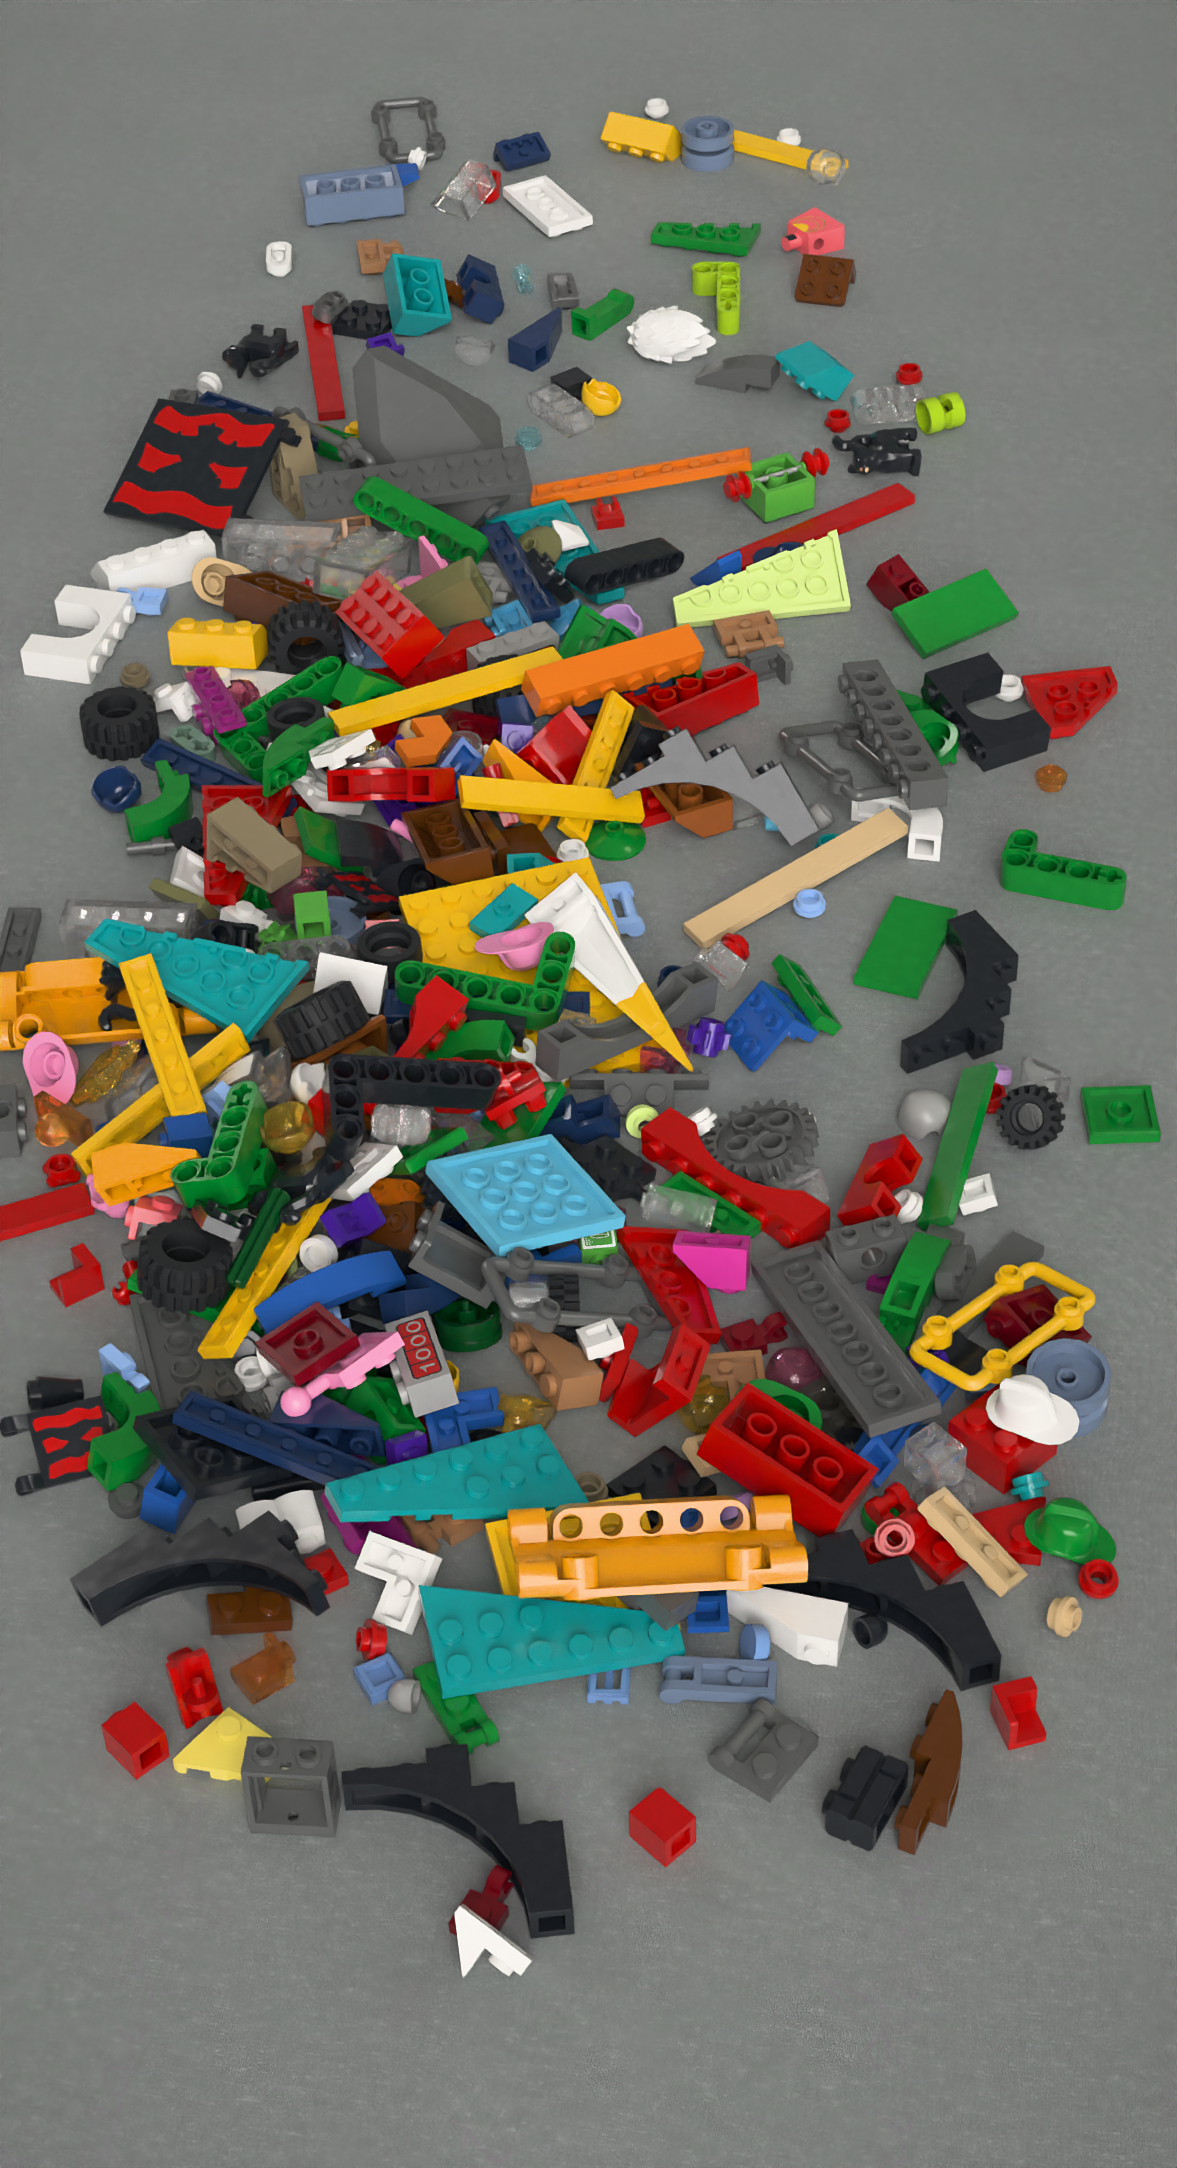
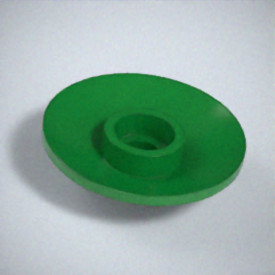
M603 820L593 824L587 842L584 844L589 854L597 859L623 861L635 857L644 849L646 834L636 823Z

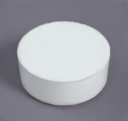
M314 1235L305 1240L300 1247V1259L303 1265L311 1272L337 1262L338 1251L336 1245L325 1235Z

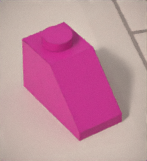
M687 1231L677 1232L673 1243V1252L708 1288L718 1289L720 1292L727 1294L746 1291L750 1278L751 1236Z

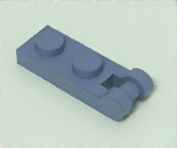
M668 1656L662 1661L661 1674L665 1681L660 1684L659 1697L667 1704H678L683 1700L753 1704L759 1698L767 1700L772 1705L776 1704L777 1661ZM685 1676H686V1677H693V1680H681V1679H683Z

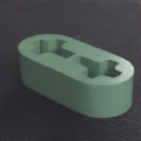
M185 724L176 726L170 731L172 744L215 762V743L198 729Z

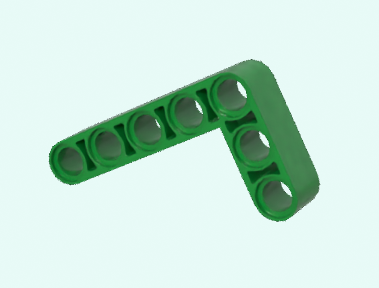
M335 656L325 657L243 708L241 712L246 718V726L223 733H217L216 729H214V736L224 758L239 774L263 784V760L267 751L257 742V739L262 735L267 737V733H269L266 719L267 712L278 702L289 698L308 697L318 700L323 706L335 700L336 698L331 696L344 669L341 660Z
M559 931L547 937L533 985L407 960L400 963L395 969L396 996L402 1003L413 1005L415 996L437 975L469 999L466 1009L527 1017L526 1029L539 1031L560 1021L575 966V940L570 934ZM562 952V953H565V954L558 955V954H555V953ZM554 980V981H557V982H555V983H549V982H547V981ZM414 981V982H416V983L407 984V983H405V982ZM474 995H481L482 997L475 998V997H472V996H474ZM507 1002H515L516 1004H512V1005H511V1004H506V1003H507ZM540 1009H549V1011H540Z

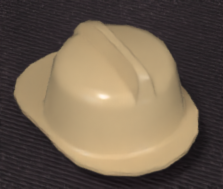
M208 557L200 560L194 566L191 582L194 591L203 601L223 607L226 576L252 572L241 565Z

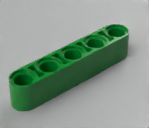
M370 476L366 478L353 497L355 507L362 513L417 542L418 537L424 535L430 544L435 545L437 553L454 562L471 556L477 566L489 547L487 537L481 532L378 477Z

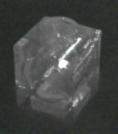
M933 1421L905 1440L904 1468L935 1493L944 1486L946 1488L949 1485L954 1486L962 1480L966 1472L967 1448Z

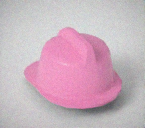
M538 922L516 930L489 935L475 943V950L485 954H498L505 966L512 970H530L539 965L545 941L553 933L554 926L549 922Z
M53 1032L35 1034L27 1042L23 1051L25 1073L37 1104L45 1110L55 1111L68 1103L74 1093L76 1075L79 1068L78 1057L74 1050Z

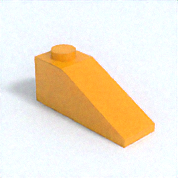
M125 1142L112 1145L91 1153L94 1188L108 1207L173 1187L174 1184L170 1178L172 1169L183 1161L199 1159L201 1156L195 1149Z

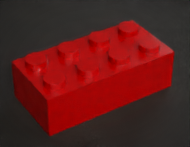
M377 570L371 576H368L361 586L350 597H347L335 611L348 627L401 679L414 669L445 638L430 620Z
M748 1382L711 1423L696 1454L757 1496L788 1495L791 1503L792 1519L818 1537H823L829 1533H837L863 1500L879 1470Z

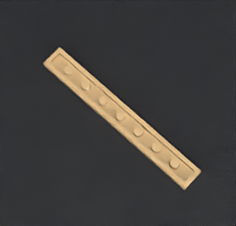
M887 808L683 923V931L702 950H705L721 941L726 933L733 934L793 900L801 890L814 888L907 835L908 825Z

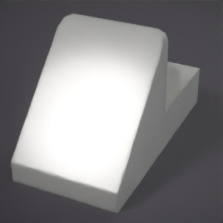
M465 1904L460 1905L454 1913L463 1977L469 1973L485 1949L492 1953L488 1960L506 1975L510 1976L515 1971L521 1976L534 1959L530 1954Z

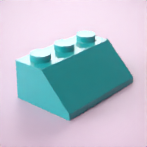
M392 253L383 272V279L393 334L418 337L450 323L452 317L441 260Z

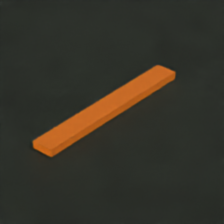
M750 447L532 485L530 503L532 507L562 499L570 503L729 475L739 471H751L752 455Z

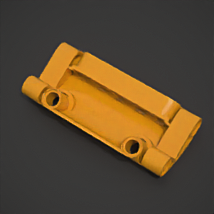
M100 957L35 962L26 965L25 971L0 972V1051L25 1049L27 1042L32 1038H25V1036L34 1031H38L36 1034L40 1032H53L61 1037L68 1046L142 1040L144 1038L138 1020H111L112 1031L100 1029L98 1016L104 1008L111 1005V1000L107 1001L104 997L106 993L104 985L99 982L102 963L105 961ZM126 988L117 994L118 1004L133 1009ZM169 1003L180 1036L219 1033L221 1027L185 1006L176 1008L173 1004Z

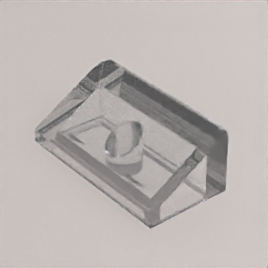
M433 1107L423 1109L429 1125L436 1128L460 1127L465 1130L469 1139L454 1147L456 1151L467 1153L480 1150L494 1140L493 1136L469 1114L436 1113Z

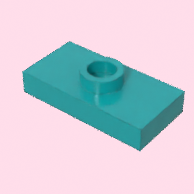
M512 883L469 922V929L482 938L496 933L511 931L526 918L524 915L538 904V899Z

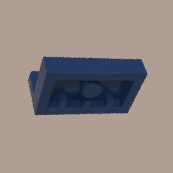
M535 132L523 134L520 137L509 140L504 139L496 143L492 158L495 162L501 161L507 172L548 161L551 153L540 133Z

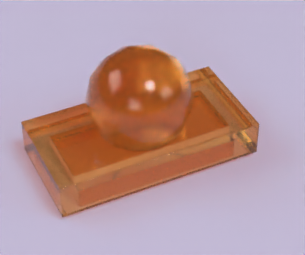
M43 1090L33 1097L38 1118L34 1132L37 1140L42 1145L56 1147L62 1145L67 1140L79 1147L93 1136L91 1120Z

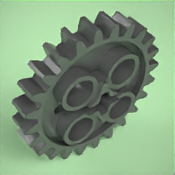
M770 1099L765 1106H761L760 1102L756 1101L754 1108L749 1109L747 1106L742 1105V1112L730 1111V1119H718L719 1127H712L710 1129L711 1136L705 1137L706 1150L727 1170L754 1183L757 1179L762 1178L766 1184L770 1176L775 1175L776 1178L782 1179L783 1171L786 1170L794 1173L795 1164L805 1165V1157L814 1156L813 1148L819 1146L817 1138L820 1136L814 1116L809 1114L806 1107L800 1109L797 1102L788 1107L786 1100H782L778 1105H774L773 1099Z

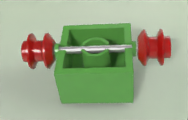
M815 448L812 455L808 451L803 452L801 462L799 463L788 452L752 462V470L746 472L739 471L736 479L731 474L727 475L723 483V490L726 497L730 498L733 502H738L741 498L765 523L776 521L779 518L799 514L814 508L816 473L818 472L821 476L826 475L830 461L828 455L820 448Z

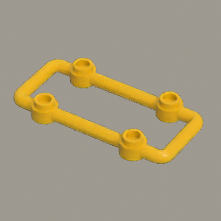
M1027 1262L1020 1267L1009 1264L1003 1265L995 1273L994 1285L948 1318L939 1315L929 1317L923 1324L922 1336L911 1344L909 1355L917 1364L966 1391H978L989 1383L1001 1384L1004 1378L1012 1377L1013 1366L1058 1332L1061 1330L1074 1331L1081 1328L1084 1323V1313L1094 1306L1096 1297L1088 1287L1042 1263ZM1032 1276L1071 1295L1061 1298L1054 1306L1052 1319L1008 1351L1003 1349L988 1351L982 1359L981 1371L973 1376L964 1373L927 1352L929 1349L943 1350L948 1348L952 1344L953 1332L994 1304L996 1299L1023 1291L1024 1281Z

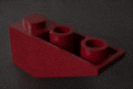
M899 554L878 565L866 583V586L883 607L890 611L897 606L930 593Z

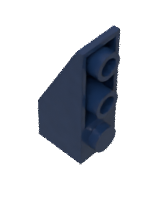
M556 308L508 339L509 363L534 372L550 362L562 334V308Z
M282 1391L268 1420L270 1423L350 1455L386 1456V1448L379 1423L322 1394L311 1400V1407L307 1413L292 1417L286 1415L281 1408L280 1400L285 1392Z

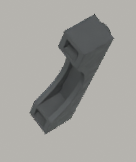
M698 962L671 972L652 993L672 1030L715 1011L719 978ZM625 1013L612 1020L590 1025L576 1024L564 1019L538 1031L535 1065L553 1080L559 1082L648 1042L653 1038Z

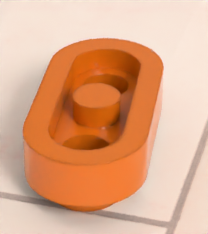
M381 1178L369 1188V1192L377 1205H399L403 1201H416L422 1205L425 1195L420 1193L421 1187L409 1179Z

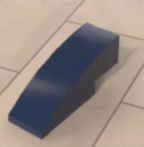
M572 1094L562 1097L539 1136L552 1134L559 1141L562 1136L567 1135L582 1145L605 1134L612 1139L620 1137V1111L610 1094L578 1104Z
M421 1273L406 1275V1291L378 1295L382 1323L387 1324L427 1310L430 1315L445 1308L461 1295Z

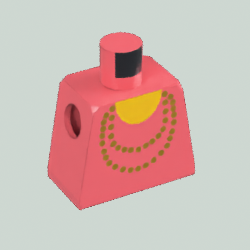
M814 207L789 220L787 223V236L782 238L781 244L785 251L788 252L795 249L801 254L822 255L844 249L845 225Z

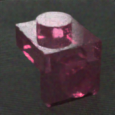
M672 1027V1031L689 1059L690 1045L686 1044V1030ZM642 1046L640 1050V1073H646L650 1069H663L667 1071V1074H677L681 1063L664 1048Z

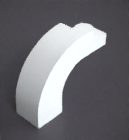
M899 796L863 802L852 801L851 821L864 822L889 808L908 825L907 858L939 862L943 818L937 807L909 810L904 800L900 799Z

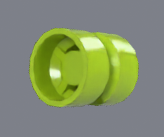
M955 391L941 394L937 398L921 399L917 401L915 406L918 426L925 435L964 425L966 417L965 406L962 398Z

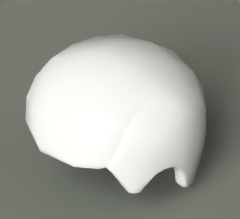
M304 1062L292 1070L290 1080L291 1092L303 1106L307 1105L308 1101L322 1088L326 1072L322 1062L312 1065Z

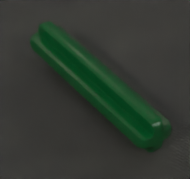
M277 1187L270 1190L225 1277L229 1285L238 1289L246 1287L280 1221L279 1211L291 1200V1197L285 1190Z

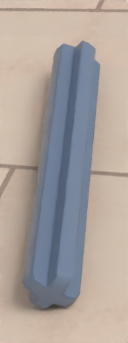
M338 619L341 625L344 655L348 663L362 667L364 665L362 662L365 658L364 653L353 631L345 622H341Z

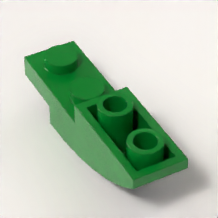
M322 717L306 728L294 724L275 739L263 760L264 797L269 798L306 775L307 764L311 762L308 751L326 740L335 738L334 720Z
M918 1231L913 1234L907 1244L879 1308L880 1316L878 1320L906 1357H908L906 1347L913 1343L925 1307H929L935 1291V1275L938 1267L951 1245V1240Z

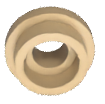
M1065 1596L1064 1598L1056 1597L1048 1609V1628L1055 1630V1633L1061 1637H1068L1072 1631H1076L1079 1628L1082 1620V1610L1078 1607L1077 1599L1071 1596Z

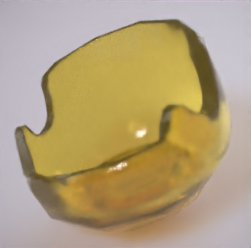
M299 1101L281 1103L267 1110L263 1115L264 1128L263 1126L260 1127L263 1143L269 1150L276 1153L291 1154L301 1150L308 1145L315 1134V1123L311 1109L304 1102Z
M707 1374L700 1375L692 1401L677 1410L680 1422L688 1430L698 1435L707 1433L711 1423L731 1402L727 1395V1388L712 1384L711 1376Z

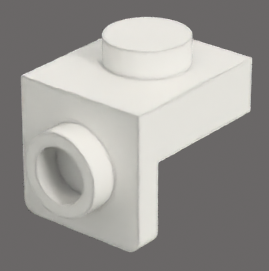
M188 682L173 686L167 683L154 691L155 696L153 700L157 713L173 709L181 723L188 721L193 716L191 705L196 703L194 693Z

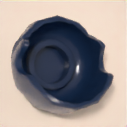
M123 765L107 768L99 773L92 782L91 792L100 807L111 813L124 812V809L132 808L142 795L141 782L134 773L132 774Z

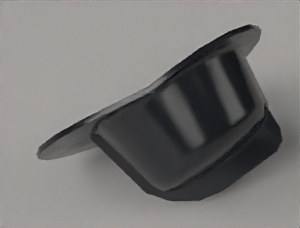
M421 857L387 867L381 872L376 881L377 884L398 898L404 895L446 887V880L426 870ZM401 910L390 911L393 915H402Z

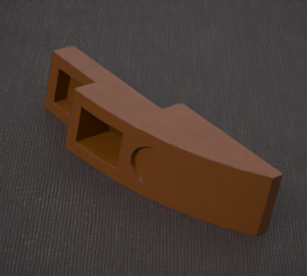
M947 1689L939 1704L934 1702L931 1704L925 1720V1727L927 1729L924 1735L917 1734L913 1741L909 1756L915 1760L914 1780L910 1790L912 1800L909 1806L902 1805L900 1807L894 1824V1829L899 1831L898 1849L915 1855L930 1822L945 1828L947 1827L958 1793L962 1757V1724L955 1694Z

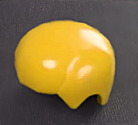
M592 379L589 384L587 382L583 384L581 391L582 404L589 413L595 416H607L620 407L622 399L615 386L607 382H598L595 379Z

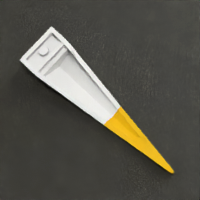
M575 872L524 916L531 924L538 922L551 923L554 926L553 933L559 931L570 934L575 940L574 968L687 1070L693 1072L692 1064L602 904Z

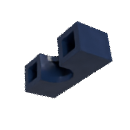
M468 254L456 274L458 284L467 291L462 299L464 313L492 325L495 318L502 314L505 306L496 268L494 265Z

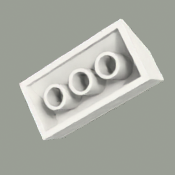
M204 530L193 531L185 536L166 539L161 543L140 547L129 553L110 556L108 559L95 564L90 572L91 577L101 590L117 592L118 588H128L137 592L139 587L166 589L191 581L194 566L200 560L208 557L216 558L215 543Z

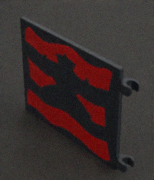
M158 398L103 512L106 515L189 531L204 530L207 534L231 539L235 538L238 530L255 535L260 525L254 523V518L246 515L267 469L280 442L292 447H298L302 437L295 435V429L288 427L290 422L287 419Z

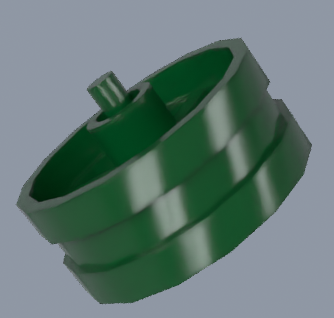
M467 1298L459 1299L434 1313L433 1320L436 1335L441 1348L444 1350L459 1353L475 1352L487 1349L502 1339L501 1312L498 1304L494 1301L485 1309Z

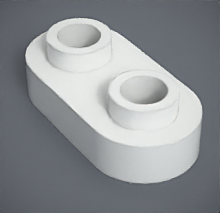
M273 242L266 248L267 272L274 277L286 276L292 270V247L287 242Z

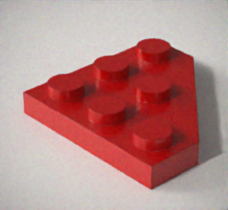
M1110 666L1021 676V684L1023 685L1024 694L1030 709H1036L1051 727V739L1074 736L1117 694L1118 682Z

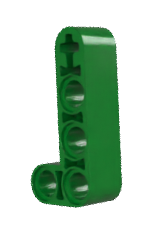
M1028 829L1015 830L1010 834L1001 858L1000 885L1005 890L1103 910H1117L1124 905L1127 875L1122 869L1037 852L1038 836L1035 832Z
M242 1081L229 1089L208 1158L186 1160L177 1164L172 1169L170 1178L185 1207L192 1209L196 1199L207 1203L210 1198L224 1205H230L245 1197L269 1119V1109L255 1082Z

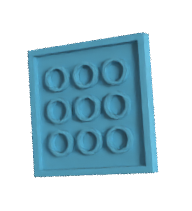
M552 1134L427 1161L425 1171L427 1176L497 1257L506 1256L508 1252L513 1251L517 1247L532 1250L624 1227L626 1215Z

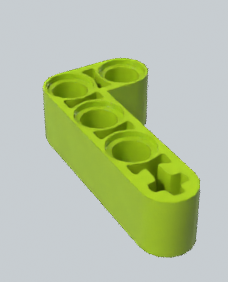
M729 261L698 262L692 265V293L698 296H717V331L723 335L737 334L740 331V265Z

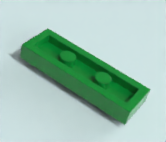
M779 954L771 963L778 973L776 977L778 982L791 992L792 996L790 998L805 1013V1017L818 1032L823 1030L835 1036L842 1028V1025L801 965Z
M682 1171L656 1189V1200L707 1233H713L719 1229L721 1234L751 1236L752 1240L761 1232V1222Z

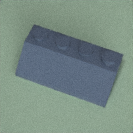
M396 164L298 175L307 225L322 226L325 223H347L350 220H371L374 217L383 216L392 218L405 214L403 186Z

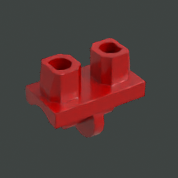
M501 1067L498 1068L501 1082L492 1104L484 1109L490 1121L494 1120L502 1130H505L518 1120L512 1110L515 1107L525 1103L530 1113L537 1112L546 1107L547 1104L543 1093L546 1089L534 1068L523 1074H520L517 1069L506 1076Z
M184 1647L168 1654L166 1657L168 1663H165L181 1723L185 1729L193 1727L203 1718L220 1715L223 1712V1707L205 1649L201 1647L192 1651L190 1647Z

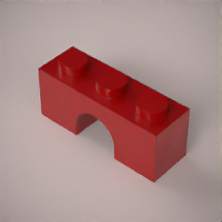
M904 1133L869 1145L837 1213V1217L844 1226L894 1214L896 1217L898 1216L902 1206L892 1195V1192L903 1185L913 1183L923 1160Z

